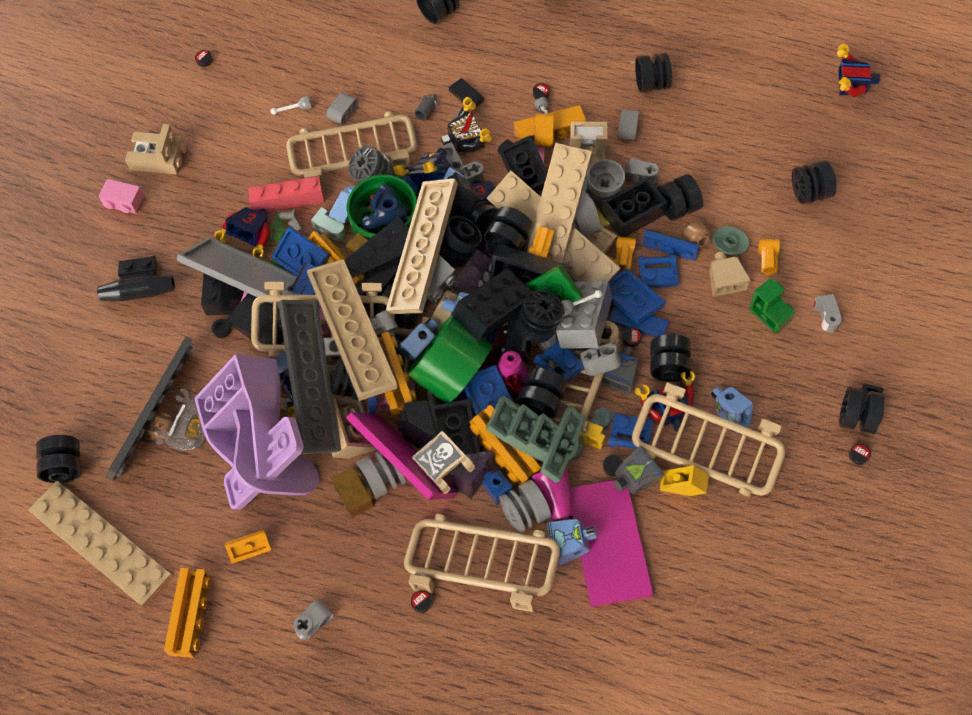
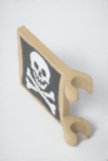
M443 431L412 457L444 494H447L451 488L443 478L455 467L462 463L469 472L476 468L473 462Z

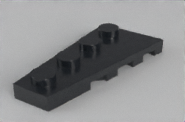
M399 217L395 218L344 260L352 279L402 256L409 229Z

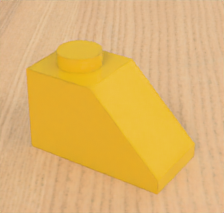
M692 465L663 471L665 475L661 479V491L687 496L707 493L709 475L696 466Z

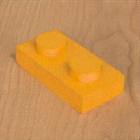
M265 529L225 542L231 563L271 551Z

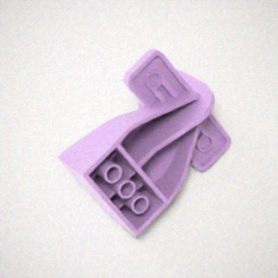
M235 354L194 398L207 441L232 466V469L224 477V486L230 507L241 510L259 493L280 495L309 494L317 487L319 474L315 466L301 455L304 444L295 418L283 417L279 421L281 388L276 359Z

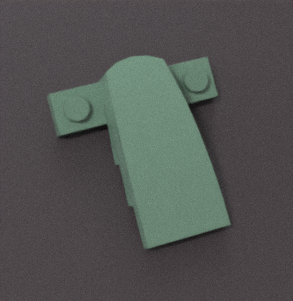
M503 395L499 398L485 429L514 448L543 461L540 472L557 483L561 480L568 461L577 452L578 435L586 417L570 406L565 410L558 426L545 414L538 416L524 404L519 407Z

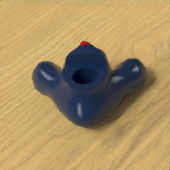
M381 184L377 193L371 196V208L375 214L363 217L361 223L362 227L366 230H374L381 225L391 223L397 217L401 220L406 217V209L391 186L388 184Z

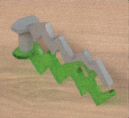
M276 210V218L270 224V228L277 232L270 239L277 244L280 243L282 239L280 237L286 232L281 227L285 225L281 219H293L288 222V225L298 232L302 231L296 220L295 210H292V212ZM271 260V263H273L275 266L284 269L283 266L277 263L275 260Z

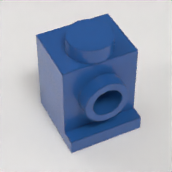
M492 470L484 476L483 487L496 505L500 503L499 497L506 494L509 497L508 491L513 490V486L507 481L500 470L497 472Z

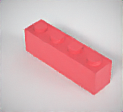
M319 176L248 188L250 205L254 214L324 203Z

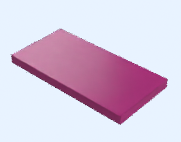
M350 412L346 417L428 500L453 499L459 493L443 478L451 488L447 494H444L413 460L412 457L417 451L379 414Z
M615 480L570 487L572 519H579L585 524L586 528L595 526L598 532V538L588 541L590 551L580 556L591 607L653 596L630 493L627 488L621 492L618 491L613 484Z

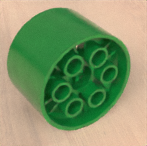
M375 175L357 184L351 191L346 205L354 237L359 233L367 240H370L384 226L388 225H381L374 230L359 228L362 227L361 221L363 217L375 214L373 209L370 210L367 207L371 205V196L377 193L381 184L391 186L396 196L403 203L407 215L402 221L409 229L417 204L415 193L410 185L392 175Z
M450 316L435 333V337L419 354L407 375L444 403H450L458 396L480 368L489 354L492 344L485 339L478 342L453 316Z

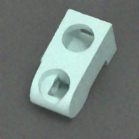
M321 207L311 219L312 227L317 232L325 234L334 241L344 239L346 233L343 222L330 218L328 211Z

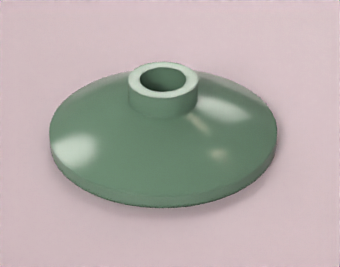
M725 226L714 232L713 243L723 253L740 255L747 251L749 239L740 229Z

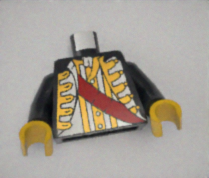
M466 97L463 100L465 107H462L452 121L448 123V134L441 137V142L443 146L452 142L457 152L473 153L479 148L485 147L484 141L490 142L492 136L488 129H480L472 112L468 111L475 109L476 104L470 97Z

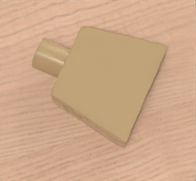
M722 251L717 252L714 255L716 261L711 262L709 269L713 297L747 290L750 279L738 258H727L726 254Z

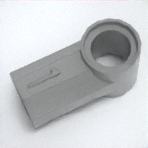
M386 310L370 320L376 336L398 328L393 315Z

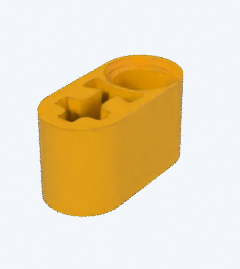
M535 113L534 143L536 146H553V114Z

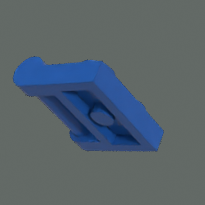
M671 254L668 257H638L640 280L649 288L675 287L679 285L675 254ZM657 264H669V265H670V267L647 268V269H645V265H657Z
M559 341L543 354L537 355L533 360L537 367L540 366L557 373L547 363L550 359L564 373L561 376L567 383L584 370L583 363L568 348H560Z
M614 413L609 440L610 447L637 448L632 440L616 438V436L632 438L638 417ZM646 419L640 434V439L644 440L643 443L650 445L653 420Z

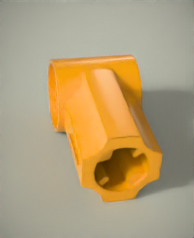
M538 226L534 243L528 253L550 259V246L555 231Z
M621 236L617 238L615 261H617V266L621 268L618 271L620 273L625 269L629 271L631 269L636 238Z
M760 238L758 253L761 255V272L765 275H772L778 271L779 239Z

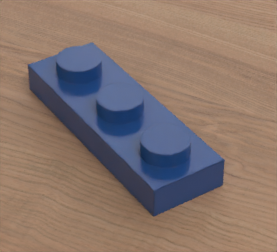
M646 230L644 233L643 246L663 251L666 254H675L687 260H696L699 245Z

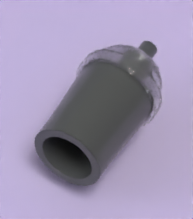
M435 93L422 97L420 104L414 112L419 120H426L431 112L437 108L438 102Z

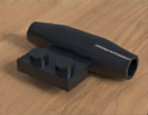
M155 256L119 261L118 276L120 279L98 286L97 293L100 301H129L155 297L175 290V282L173 276L155 275L157 272V260Z

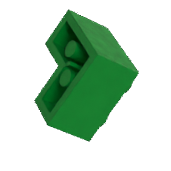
M769 278L754 291L749 310L777 334L792 321L795 311L791 305L782 300L785 291L782 285Z

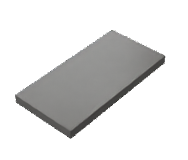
M212 237L206 238L177 256V261L256 297L270 294V292L264 289L265 282H285L286 288L290 290L297 277L291 272Z

